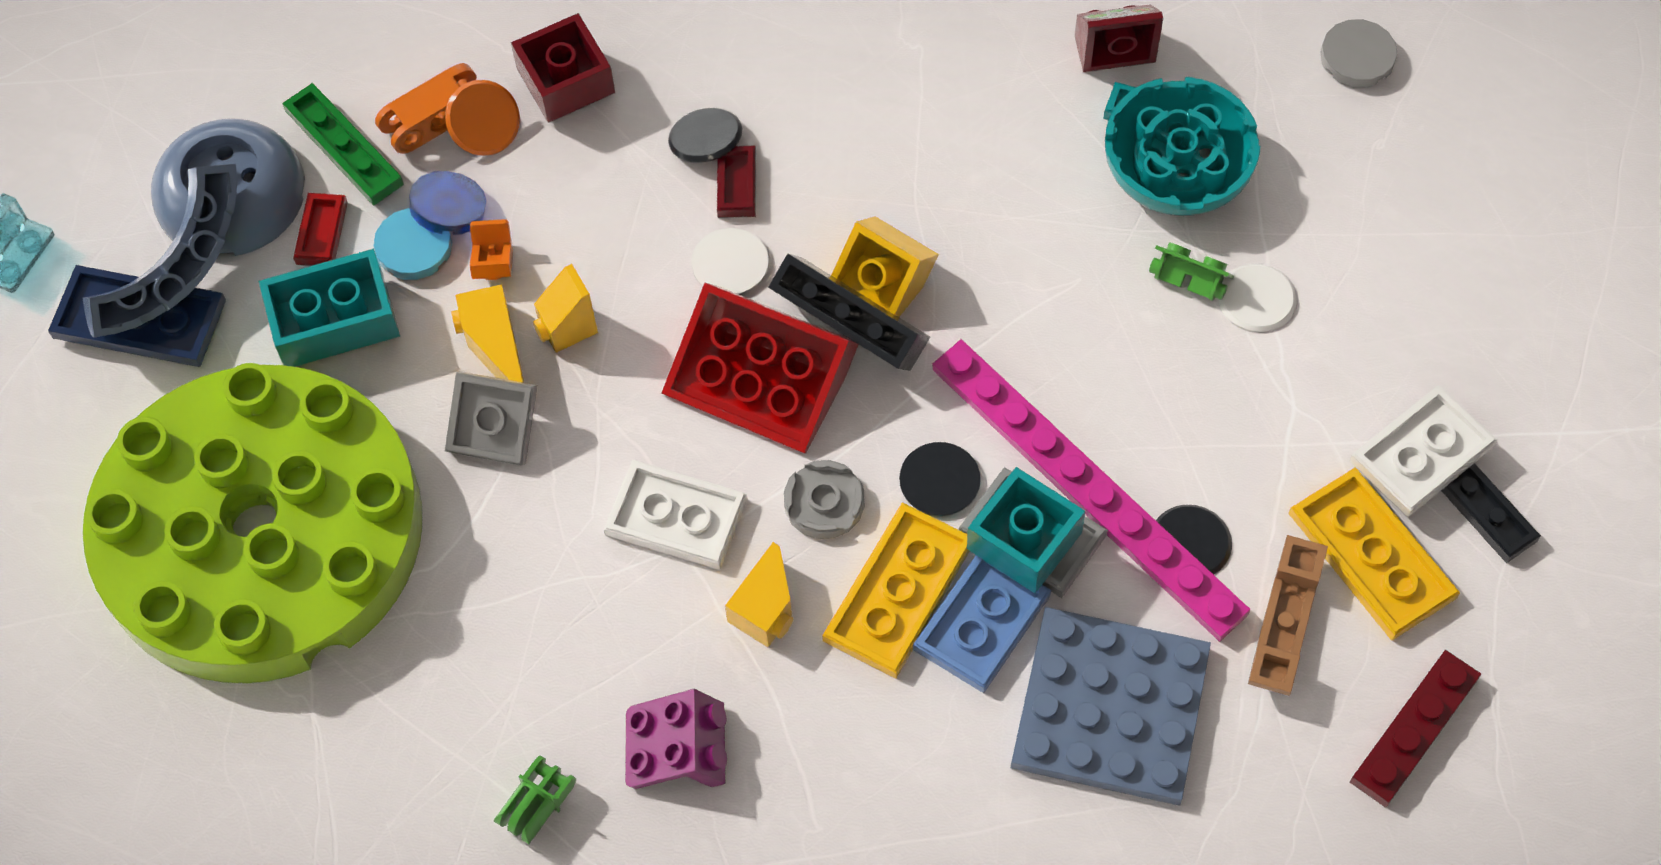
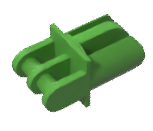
M541 755L534 760L523 776L521 774L518 776L521 783L494 818V822L501 827L508 825L507 831L513 835L518 836L522 833L521 840L527 844L531 843L554 810L558 813L561 811L560 805L576 783L574 776H564L561 774L560 767L557 765L550 767L545 763L546 758ZM539 774L544 779L539 785H536L533 781ZM553 784L559 787L554 795L548 792Z

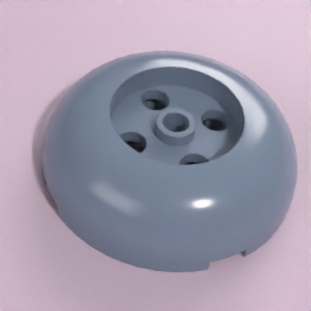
M228 118L213 120L195 126L180 135L160 157L151 182L153 210L165 234L173 241L185 215L189 189L188 169L236 164V204L225 237L226 240L220 253L233 252L235 256L243 255L262 248L275 240L294 221L304 200L302 196L305 180L304 171L291 145L269 127L244 119ZM232 156L228 160H223L226 157ZM248 172H252L255 175L251 182L243 181L244 175Z

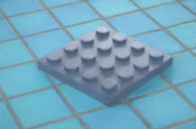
M1045 607L1010 768L1180 806L1185 788L1211 642Z

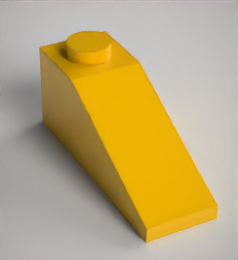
M502 284L456 294L458 310L451 311L456 334L464 333L468 348L496 378L524 383Z

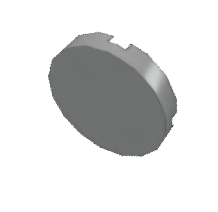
M1364 19L1346 20L1336 24L1327 32L1320 51L1324 68L1326 70L1328 68L1333 73V78L1339 83L1352 87H1370L1376 85L1384 77L1386 79L1391 74L1397 58L1396 42L1390 33L1379 24Z
M821 460L804 465L805 468L797 473L795 471L789 477L784 489V507L791 525L802 534L816 539L836 538L849 532L860 521L865 507L864 488L861 481L852 473L850 468L835 461Z

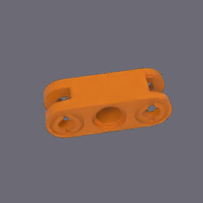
M456 64L388 103L378 112L375 124L382 133L394 132L391 138V145L397 153L405 154L414 151L448 131L445 122V111L450 97L460 86L475 81L477 75L468 64ZM396 115L393 121L390 120L392 116Z

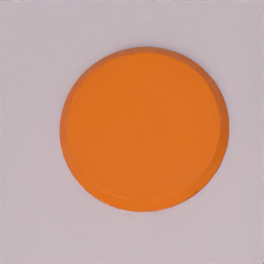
M475 80L460 86L452 94L447 103L445 122L451 138L461 149L474 155L487 156L501 152L512 143L519 129L520 114L515 99L507 89L492 81Z

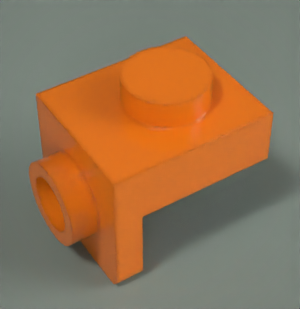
M507 219L472 221L470 223L472 240L470 271L472 279L497 280L502 277H511L513 246L509 221Z

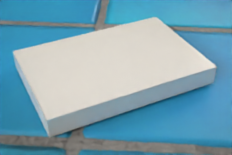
M1438 385L1355 451L1349 461L1396 507L1409 517L1495 447L1498 440Z
M632 459L603 529L604 534L608 537L720 570L747 502V493Z

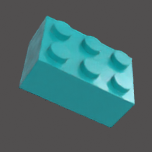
M374 248L258 281L273 342L283 365L296 367L401 337L384 275Z

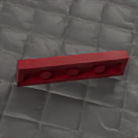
M1445 649L1355 772L1349 783L1386 808L1478 681L1481 673Z

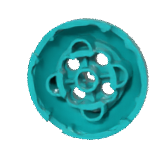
M1185 77L1184 81L1163 82V79L1160 78L1136 87L1125 95L1112 111L1105 134L1107 163L1119 186L1141 205L1160 213L1176 216H1192L1207 213L1233 200L1242 192L1252 178L1258 163L1260 146L1256 131L1257 124L1245 104L1225 88L1193 77ZM1210 149L1211 153L1207 158H1203L1199 151ZM1179 173H1186V174H1188L1190 177H1182V176H1180V175H1178V174H1179Z

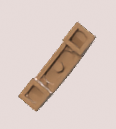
M1290 535L1286 536L1248 680L1249 685L1290 696L1328 546Z

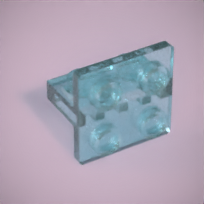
M2 193L0 196V288L13 293L18 289L55 234L50 227L28 219L17 199L5 193Z

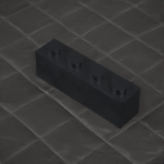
M787 253L768 286L777 294L897 369L911 371L930 339V336L811 262L796 255Z

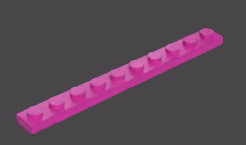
M962 339L932 363L933 371L1072 503L1085 510V515L1090 520L1107 529V536L1219 642L1249 615L1250 608Z

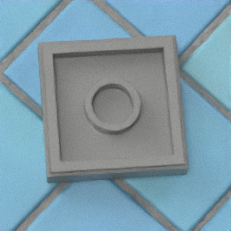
M462 371L456 372L445 452L521 466L525 465L538 385Z

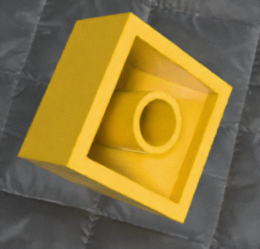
M874 216L855 222L831 275L900 317L924 287L939 254Z

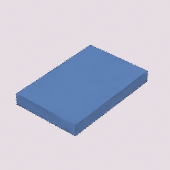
M976 555L913 644V650L980 692L985 693L1051 596V590L1042 585L1035 594Z

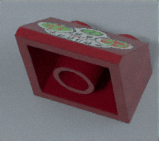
M1149 4L1142 6L1129 5L1119 9L1104 11L1092 10L1077 14L1075 41L1083 72L1156 63L1163 24L1162 11Z

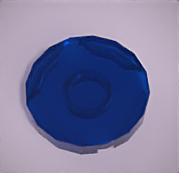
M436 171L421 176L412 185L409 195L410 213L416 222L427 230L442 234L443 231H453L452 235H461L470 231V223L472 221H483L487 200L484 190L471 178L451 171Z

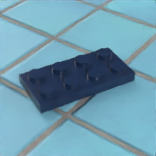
M75 265L48 329L53 339L201 367L226 303L223 293L194 288L189 295L173 308L136 328L116 334L92 337L86 320L83 298L114 291L139 277Z

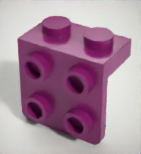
M690 689L630 706L626 711V785L639 789L682 777L691 778L709 787L726 784L725 767L727 765V754L725 751V725L727 717L724 702L697 689Z

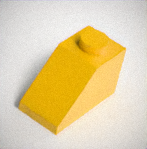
M573 264L565 266L534 303L538 318L533 321L534 328L542 342L549 340L556 353L598 333L590 293Z
M772 542L725 605L727 622L766 647H769L776 637L781 639L788 632L793 622L791 600L781 549L774 542Z

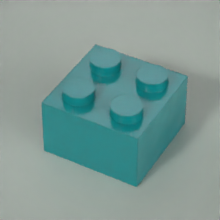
M1015 467L969 525L967 550L1036 594L1082 534L1085 510L1018 467Z

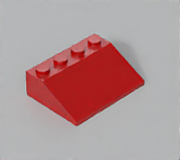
M704 282L661 394L802 453H807L846 378L859 344L717 285Z

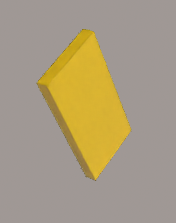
M1356 467L1292 506L1288 514L1310 541L1328 546L1325 556L1326 561L1391 641L1458 598L1459 590Z
M902 502L822 635L823 642L896 679L913 651V644L929 623L970 552L967 550V534Z

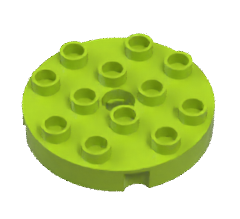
M244 363L231 369L199 377L179 386L159 398L121 428L117 439L104 456L93 478L87 496L83 519L84 555L90 577L105 606L128 636L147 654L177 671L205 680L223 683L268 682L311 670L314 657L326 647L343 645L351 648L385 617L406 586L416 562L422 533V503L414 470L397 432L386 416L359 391L328 375L305 368ZM258 505H269L275 509L276 517L273 523L258 526L247 537L238 536L234 532L233 525L239 515L245 510Z

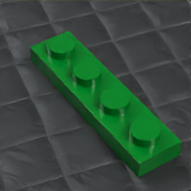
M313 82L282 103L285 112L373 206L404 185L400 174Z

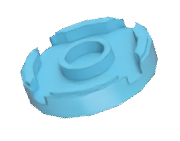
M407 208L394 212L381 223L375 233L373 246L379 264L384 270L386 269L393 273V276L402 280H419L433 275L439 270V266L444 260L447 262L451 255L452 239L446 222L437 213L424 208Z

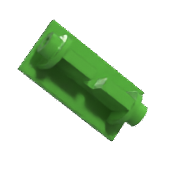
M1169 242L1167 249L1156 245L1155 249L1163 254L1161 259L1154 258L1149 268V272L1155 274V279L1181 287L1186 274L1193 276L1188 286V291L1209 298L1211 301H1214L1215 298L1220 300L1224 298L1228 286L1222 284L1224 277L1234 278V275L1225 271L1228 264L1205 256L1203 263L1189 258L1191 250Z

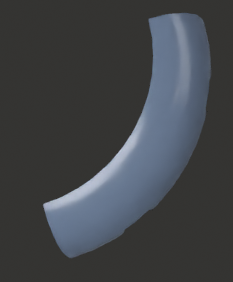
M236 164L188 169L189 189L185 215L178 233L164 255L153 267L129 284L114 291L83 298L86 320L92 337L120 333L136 328L156 318L177 305L203 280L224 246L231 217L234 213L237 191Z

